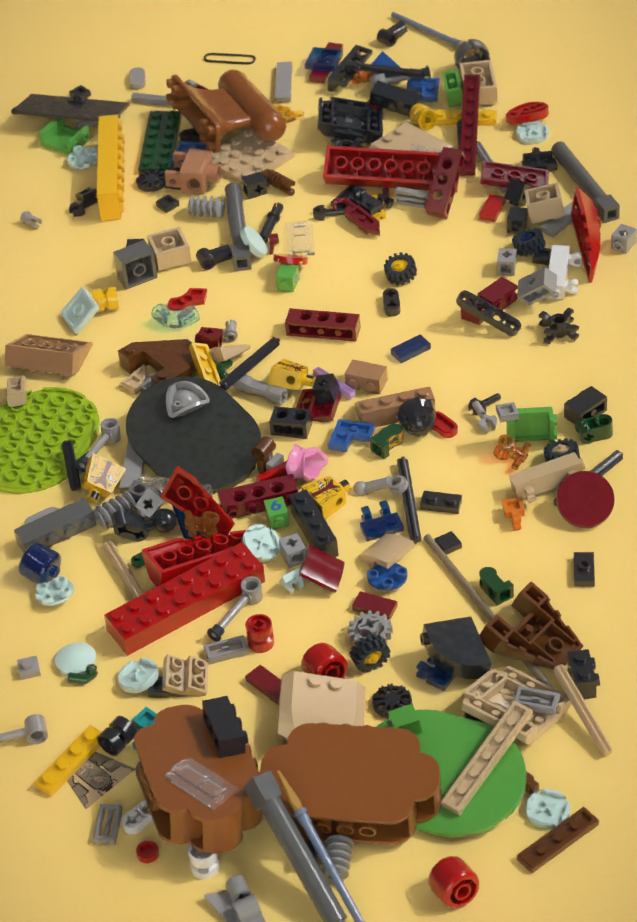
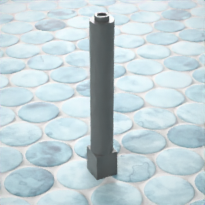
M556 142L551 148L552 155L577 186L593 201L601 221L608 223L620 219L619 203L611 194L607 195L564 142Z
M229 183L225 186L224 191L234 271L251 270L249 245H245L240 236V231L246 226L241 187L237 183Z
M271 771L252 777L243 788L256 811L261 809L323 922H345L344 920L347 918V915L280 797L283 795V792Z

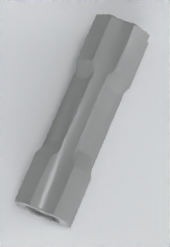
M244 375L233 385L234 389L261 396L280 405L287 400L288 390L286 388L264 383L248 375Z

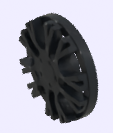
M148 169L145 172L139 173V176L136 177L137 187L142 191L153 192L164 187L165 172H160V169H155V171Z
M393 683L391 685L387 684L386 687H379L372 697L374 711L384 718H390L389 714L386 713L387 709L392 711L403 707V705L412 704L409 690H406V687H403V685L393 686ZM384 705V707L380 710L377 708L379 706Z

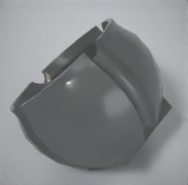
M468 39L456 45L454 60L459 70V63L491 60L488 47L478 39ZM474 49V55L464 58L466 52Z

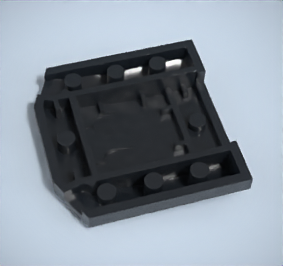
M330 97L328 101H322V98H319L317 129L324 136L351 141L360 137L363 139V142L372 144L383 136L382 108L379 107V110L371 108L370 103L338 97Z

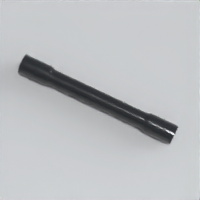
M346 61L345 70L384 73L415 79H423L424 70L398 68L355 61Z

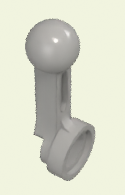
M401 475L387 476L368 482L358 481L354 484L353 491L356 495L363 496L369 492L388 488L393 494L398 495L407 489L408 481Z

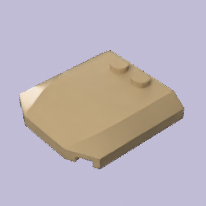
M408 122L397 127L369 146V148L426 152H442L443 147L453 148L447 142Z
M507 666L505 671L498 672L496 669L489 670L466 688L462 711L495 727L512 704L518 686L560 693L561 698L558 701L556 715L533 711V715L517 735L516 739L531 745L565 716L571 706V702L565 693L511 666ZM541 698L543 700L553 701L551 699Z
M297 671L283 674L280 683L276 739L281 741L282 738L287 741L293 729L306 723L325 722L336 725L364 726L366 688L356 680Z

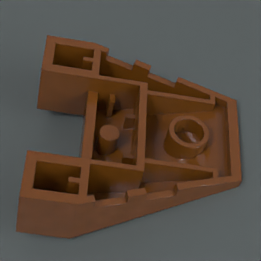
M189 339L131 342L118 350L120 367L130 375L143 364L145 366L150 365L158 371L151 376L152 385L171 378L191 377L195 371L197 372L189 350L191 344Z
M532 581L519 592L511 604L525 618L513 628L497 614L485 625L479 634L483 645L492 653L553 670L555 666L560 664L566 666L568 664V651L581 650L584 647L570 626L564 624L560 618L562 616L560 612L554 610L549 603L550 598Z

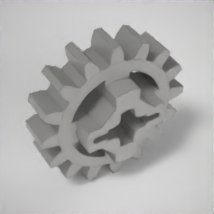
M369 610L366 615L360 612V617L353 616L354 621H349L348 635L350 642H360V638L364 637L365 639L368 634L371 637L372 634L381 635L386 644L387 640L392 639L393 626L391 625V620L387 619L386 614L380 616L379 611L372 614L371 610Z

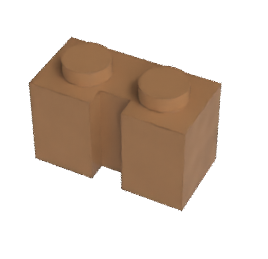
M352 359L344 373L345 384L351 388L360 390L361 387H364L367 392L381 394L388 381L387 366Z

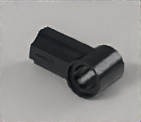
M399 21L388 29L382 28L377 33V40L392 47L395 45L397 38L407 32V27L404 22Z
M228 244L210 250L208 248H201L196 253V259L204 270H210L215 264L233 258Z

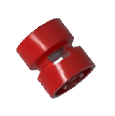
M255 614L249 617L245 624L249 649L256 653L268 652L273 648L275 642L271 618L264 614Z

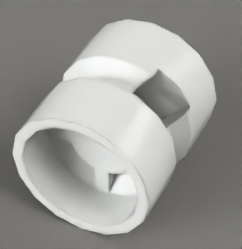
M189 844L188 855L192 874L199 879H209L215 876L220 868L218 853H202Z

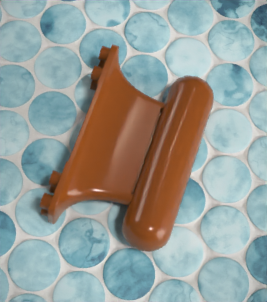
M231 69L225 71L219 78L218 89L210 90L193 88L185 84L176 74L172 75L170 79H166L167 88H171V93L166 94L167 103H171L173 110L177 109L200 135L201 144L206 143L208 151L212 150L213 153L220 152L221 138L236 129L250 127L258 138L265 142L277 141L285 133L286 123L282 114L252 81L239 70Z

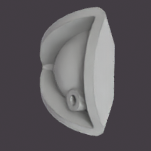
M189 381L176 382L169 386L166 393L168 416L175 418L186 415L209 403L210 399L206 392L195 383Z

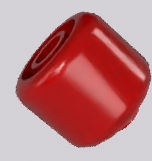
M321 642L314 644L304 653L301 668L304 673L344 679L348 671V663L345 657L332 645Z
M458 856L442 858L433 866L429 874L428 883L431 890L450 908L466 906L476 897L479 891L480 880L477 874Z

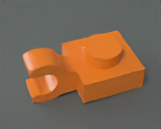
M522 498L502 500L505 519H512L513 530L522 529L521 517L525 516Z

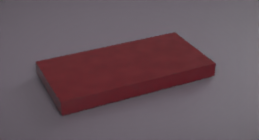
M483 160L480 184L507 188L510 179H519L531 184L532 189L548 185L549 170Z

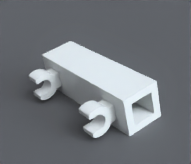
M552 245L549 270L557 275L556 293L546 297V299L564 300L565 291L571 294L578 293V287H573L578 286V280L571 279L567 281L569 264L581 267V260L576 259H581L582 253L575 252L570 254V246Z

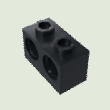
M274 406L269 421L271 435L308 439L312 426L311 410Z

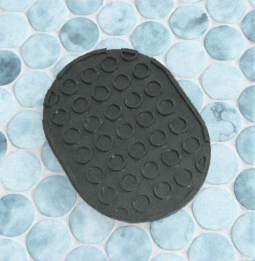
M176 377L158 382L147 388L134 400L126 417V433L130 446L166 484L178 466L194 476L204 489L220 491L239 484L256 467L257 460L251 453V449L261 440L260 429L256 421L227 391L211 381L197 377ZM180 381H189L195 383L206 392L210 400L203 407L180 417L171 418L168 416L166 393L170 385Z

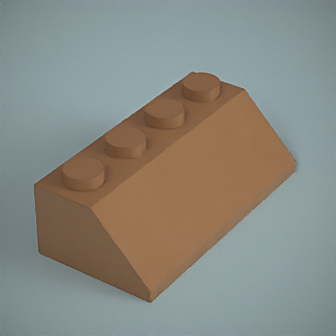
M429 386L357 401L354 403V407L360 422L375 424L376 428L399 423L396 415L400 411L401 405L407 400L422 397L424 399H431L435 405V397Z

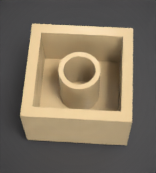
M558 182L524 190L531 224L542 223L545 220L559 219L565 216Z
M180 226L147 235L148 245L154 252L155 264L159 271L192 262L190 246Z

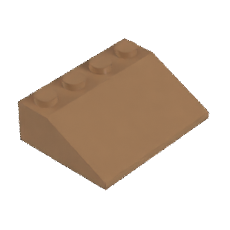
M25 334L5 345V366H9L13 370L24 368L28 369L29 372L45 371V374L61 373L62 376L71 377L80 370L93 346V342Z

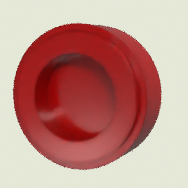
M150 840L141 842L136 848L138 860L142 863L156 861L159 857L158 845Z

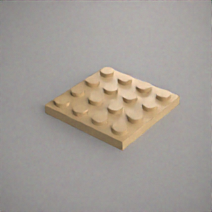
M250 128L245 129L222 144L220 152H211L213 163L221 164L222 174L242 184L241 177L256 172L261 173L265 169L276 170L295 157L294 151L275 141L265 142L259 139Z

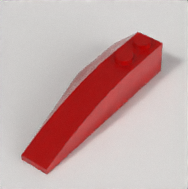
M575 188L570 215L580 253H582L581 256L588 282L592 283L601 246V220L597 217L598 210L594 207L593 201L582 190Z
M246 530L232 531L230 535L216 533L208 538H202L201 535L193 536L192 540L185 541L183 538H176L142 549L141 553L150 580L156 587L239 544Z

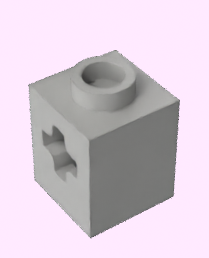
M620 224L611 235V249L627 254L637 241V229Z
M499 248L497 275L515 276L517 249Z
M148 487L135 505L138 508L137 513L144 518H153V515L161 508L165 500L160 498L161 494L152 487ZM146 500H147V501H150V500L153 501V502H152L153 508H152V507L147 508V505H148V504L146 503Z
M298 533L280 538V553L287 566L292 568L302 564L305 559L306 547Z

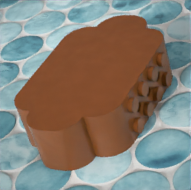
M177 705L165 708L155 716L154 725L143 727L135 734L134 746L140 759L136 766V777L161 839L171 844L190 843L199 852L215 854L236 848L243 840V831L251 830L260 824L263 813L261 809L256 811L243 788L252 777L260 775L257 760L252 758L250 744H245L246 753L219 758L203 720L202 709L193 705Z
M325 722L306 723L299 725L291 731L287 744L272 747L262 758L260 774L271 771L283 792L280 798L303 839H309V837L297 820V817L294 816L295 811L289 803L278 776V770L293 789L302 806L307 809L306 813H308L320 840H326L331 835H344L356 843L402 844L413 836L417 823L431 820L438 814L441 808L442 787L439 765L433 757L421 753L420 742L417 736L406 729L391 726L336 725Z

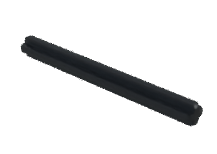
M272 337L223 378L219 382L220 388H223L225 391L228 390L280 345V339Z
M402 456L397 459L399 475L404 476L408 481V487L402 493L409 539L414 541V544H417V542L421 541L420 527L408 459Z

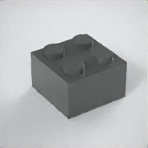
M145 240L113 252L117 278L126 290L157 278L154 252Z

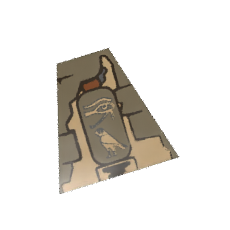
M94 752L67 782L84 808L87 809L132 773L135 768Z

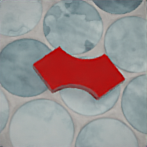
M189 288L184 295L170 298L166 309L167 315H185L186 311L191 307L205 305L208 294L207 289Z

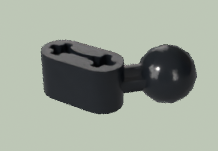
M166 508L156 511L153 519L146 521L144 517L124 510L115 511L111 516L113 530L117 536L138 542L145 540L150 530L156 529L159 532L168 533L177 524L175 513Z

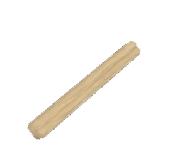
M110 540L104 542V551L133 598L144 594L114 543Z
M563 664L555 666L553 673L601 755H610L613 751L611 744Z

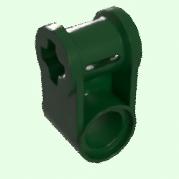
M601 414L579 420L575 424V429L580 434L581 442L583 444H590L609 439L613 436V420L610 415Z

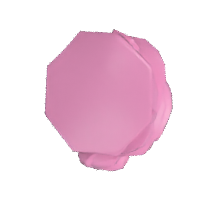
M295 444L286 462L287 475L293 474L294 480L298 478L305 479L308 482L315 480L322 468L328 464V458L317 447L305 449Z

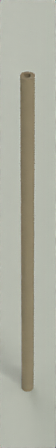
M426 534L423 538L483 614L489 621L496 615L432 536ZM522 661L537 680L553 687L535 664Z

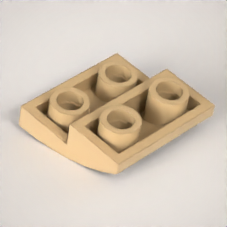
M167 654L163 662L162 690L186 696H206L208 688V661L191 655L185 660Z

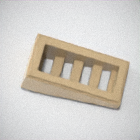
M250 344L214 347L210 349V353L214 362H224L249 350L251 346Z
M24 375L7 378L6 397L9 407L25 405L27 403L26 377Z

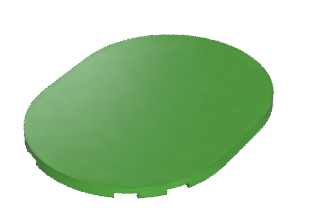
M416 710L422 733L416 734L420 742L421 753L430 755L439 765L443 799L494 727L483 722L442 711ZM390 718L386 719L376 727H387V721H389ZM512 742L460 816L441 806L434 818L426 822L417 823L416 830L441 837L464 838L466 835L485 833L493 829L502 820L507 819L518 807L524 795L527 780L524 758L516 743Z

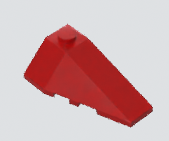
M178 466L175 468L160 498L214 533L229 535L235 524L233 520L194 476Z

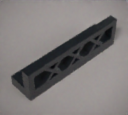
M356 44L328 77L327 90L334 92L338 86L346 87L357 73V71L345 70L346 61L365 63L372 55L373 50Z

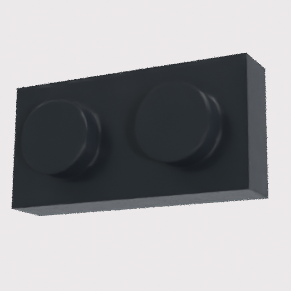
M424 490L420 502V510L459 514L462 495Z

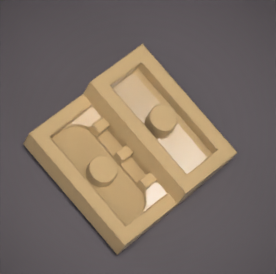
M385 534L359 555V559L373 567L378 563L388 569L415 547L414 541L396 534Z

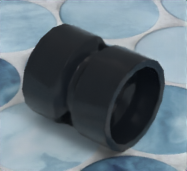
M119 715L97 736V742L106 753L111 756H117L125 748L126 744H129L134 739L137 730L131 721Z

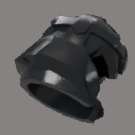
M415 397L401 405L396 419L408 433L419 437L420 435H427L429 431L434 429L436 415L435 405L431 399Z

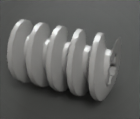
M191 194L188 202L189 215L196 216L198 214L200 217L204 215L205 217L211 216L215 218L217 216L218 218H223L225 211L224 200L220 202V197H217L216 201H214L213 196L210 197L209 201L207 196H204L203 200H201L200 195L195 200L194 195Z
M125 491L122 495H117L115 499L111 498L108 502H103L102 506H96L93 511L98 524L103 529H106V522L112 526L111 516L115 511L124 510L133 513L132 509L136 510L137 508L131 494Z
M331 835L325 841V849L344 882V879L349 876L348 870L350 869L354 842L351 838L344 835ZM322 863V873L329 885L335 886Z

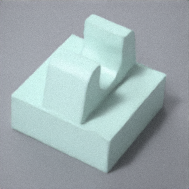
M300 568L283 575L279 580L281 587L285 588L289 594L294 593L293 584L298 585L300 590L304 587L303 579L299 576Z

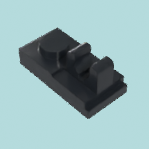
M360 186L353 189V196L350 197V200L356 205L361 206L370 215H374L384 209V203L367 194L365 189L360 191Z

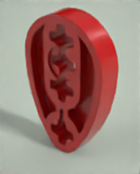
M534 101L518 105L506 113V123L522 124L544 119L549 115L548 104Z

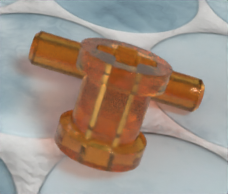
M501 435L498 439V445L493 450V454L500 460L513 459L514 462L511 467L514 470H518L520 465L526 461L531 444L526 442L520 448L515 445L513 437Z
M190 510L184 512V526L188 530L190 537L196 536V531H200V534L204 537H212V534L218 532L216 525L220 519L219 514L206 511L202 514V517H193Z

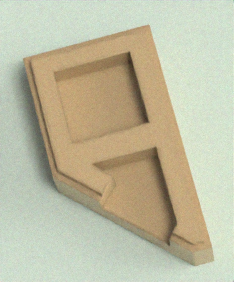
M143 364L121 382V388L135 395L139 391L138 387L147 379L146 366Z

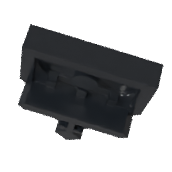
M534 147L531 153L523 154L522 166L549 171L557 170V163L555 158L552 157V151H540L539 148Z

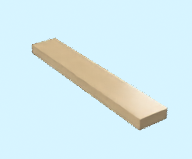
M515 700L512 702L441 800L442 807L458 816L462 814L533 715L532 709Z

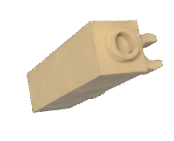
M573 452L510 474L512 491L516 498H527L529 503L537 501L536 494L559 487L566 477L575 472L583 471L585 464L583 459H579L576 453Z

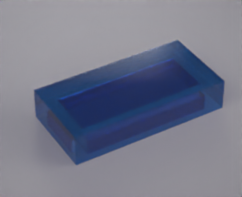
M419 334L391 348V355L400 363H403L430 350L431 343Z

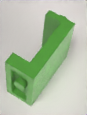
M54 118L38 132L41 146L67 155L74 151L73 148L75 146H83L91 139L88 126L85 125L82 129L77 130L65 126L62 118Z
M552 407L517 408L519 419L506 422L508 450H515V442L549 440V443L552 444L551 441L557 440V428H554V426H557V414H553Z

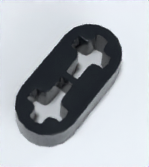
M393 288L383 291L384 311L387 316L394 317L401 312L399 293Z

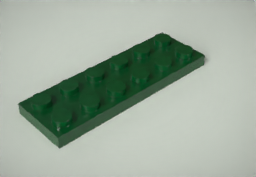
M153 111L149 113L138 167L139 173L145 172L148 169L150 171L160 169V172L172 170L171 159L176 150L182 114L179 111Z

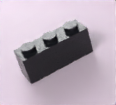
M377 80L370 91L369 103L371 105L408 117L410 109L415 104L422 102V94Z
M228 696L202 700L203 720L219 758L246 753L245 744H248V735L246 730H242V721L240 717L236 716L234 703H230Z

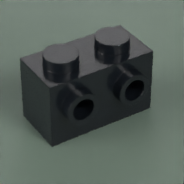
M593 386L581 391L578 395L564 403V418L574 425L581 419L595 417L607 411V396Z
M589 649L568 651V672L584 699L596 698L597 686H600L599 674L594 672L596 670L595 658L590 656Z

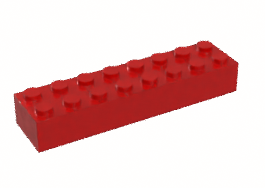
M327 145L323 179L326 184L395 189L402 187L428 191L430 183H433L434 169L438 166L439 152ZM447 165L445 169H449L452 165ZM447 180L442 181L440 185L446 184ZM458 181L457 188H456V191H455V192H457V193H458L459 181Z
M240 542L104 614L106 629L128 656L240 596L242 593L241 582L246 577L254 576L260 579L261 584L264 583V566L244 543Z

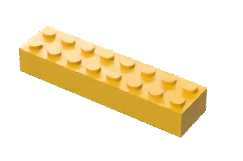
M118 115L99 116L97 199L101 221L121 220L122 213H124L125 136L122 134L123 124L122 121H119Z

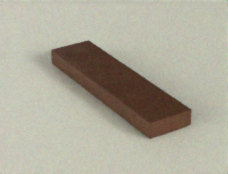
M583 806L517 854V860L533 874L597 827L599 819Z

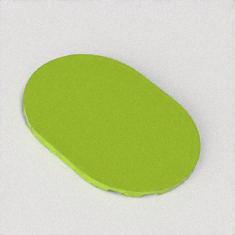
M44 387L43 390L26 391L27 403L25 405L9 407L7 401L0 407V491L17 494L33 493L56 486L68 478L62 450L63 441H72L77 460L89 451L100 428L97 408L84 394L67 388Z

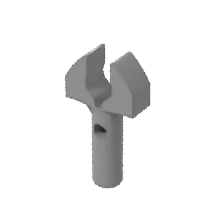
M474 401L472 406L481 418L477 424L479 429L489 433L487 422L495 430L497 417L495 415H487L479 401Z

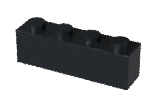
M307 489L289 495L290 512L309 544L327 554L338 557L337 539Z

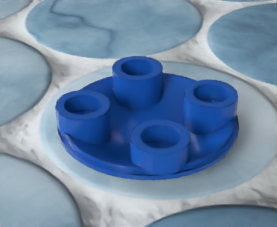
M397 563L388 569L378 564L367 572L369 584L378 590L384 591L401 587L408 577L407 569Z

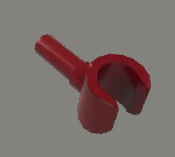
M278 233L269 234L270 255L274 253V244L279 243Z

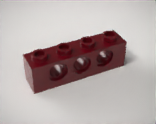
M443 147L442 152H439L438 166L433 172L434 180L429 185V197L424 202V209L428 216L448 219L465 160L463 150ZM447 165H452L449 169H445ZM447 180L446 184L440 185L442 181ZM438 196H443L441 200H436Z
M290 308L285 320L286 336L357 342L361 329L360 314Z
M293 474L220 490L217 491L219 506L231 519L264 512V500L283 496L285 505L290 506L289 495L297 493L298 488Z

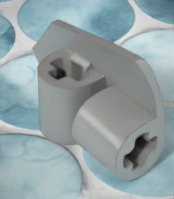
M241 875L229 878L225 883L226 890L204 894V898L226 922H266L255 895L251 893L244 877Z

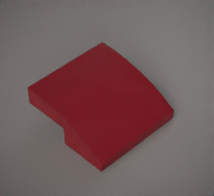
M312 388L303 389L296 408L311 410L312 421H333L341 394L338 391L335 402L318 404Z
M309 545L305 552V559L300 567L299 576L336 593L345 562Z

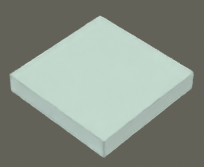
M81 287L61 310L60 314L72 331L78 334L100 307L87 289Z

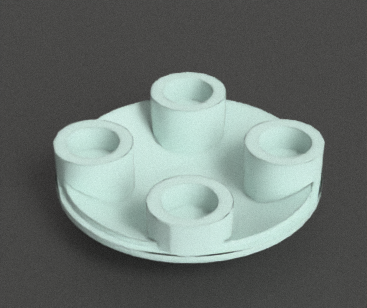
M78 145L73 148L74 151L67 158L70 167L86 169L98 161V150L95 147L90 148Z
M61 575L56 577L55 580L37 584L35 598L42 605H57L69 599L74 593L75 588L73 583L67 580L66 576Z
M82 642L65 645L55 656V664L64 676H68L69 673L85 672L87 665L94 664L96 660V653L93 647Z

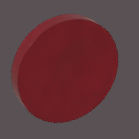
M578 471L563 480L557 492L556 503L559 513L569 524L579 528H593L608 519L614 507L615 496L612 486L603 476L592 471Z

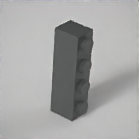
M82 498L14 529V534L18 546L26 557H29L97 524L94 511L86 500Z

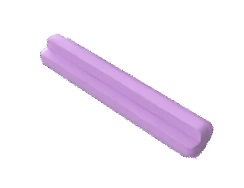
M316 367L313 370V376L315 377L317 375L330 374L321 367ZM336 378L340 386V394L348 399L355 397V390Z

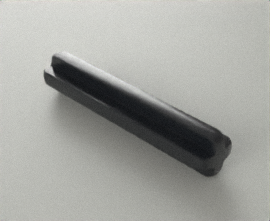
M65 440L62 444L70 489L78 491L80 490L81 482L78 469L75 467L76 458L73 443L70 440Z

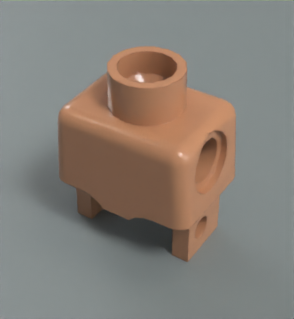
M189 148L188 153L174 151V166L181 169L180 171H165L166 186L181 188L182 193L204 194L209 183L219 184L222 167L221 164L213 163L210 151Z

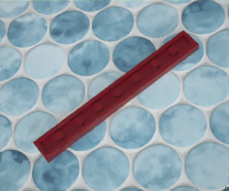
M464 75L460 150H463L465 160L460 176L476 175L480 75Z

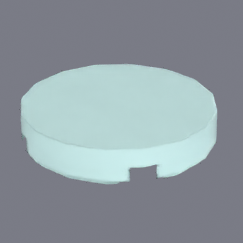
M540 121L522 123L516 129V136L519 141L525 144H539L548 138L549 128Z
M245 226L240 231L243 243L251 247L249 250L255 256L262 257L266 255L268 249L262 237L253 228Z
M253 525L242 536L241 542L260 562L273 560L280 550L279 536L272 528H266L265 525Z
M140 658L141 661L135 662L133 660L124 665L118 673V683L121 689L132 694L145 691L154 685L159 675L154 661L148 658Z
M543 789L537 794L536 792L528 798L526 802V815L534 826L540 829L551 830L570 817V803L563 793L552 789Z

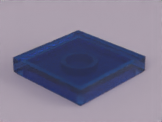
M313 47L305 62V69L333 72L340 63L343 50Z

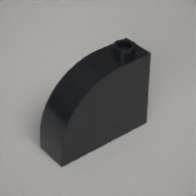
M471 616L423 625V631L420 633L421 645L425 646L432 662L442 671L458 678L479 679L491 669L492 663Z

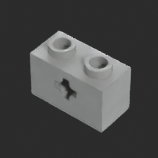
M544 267L519 279L517 298L531 305L555 294L557 275Z

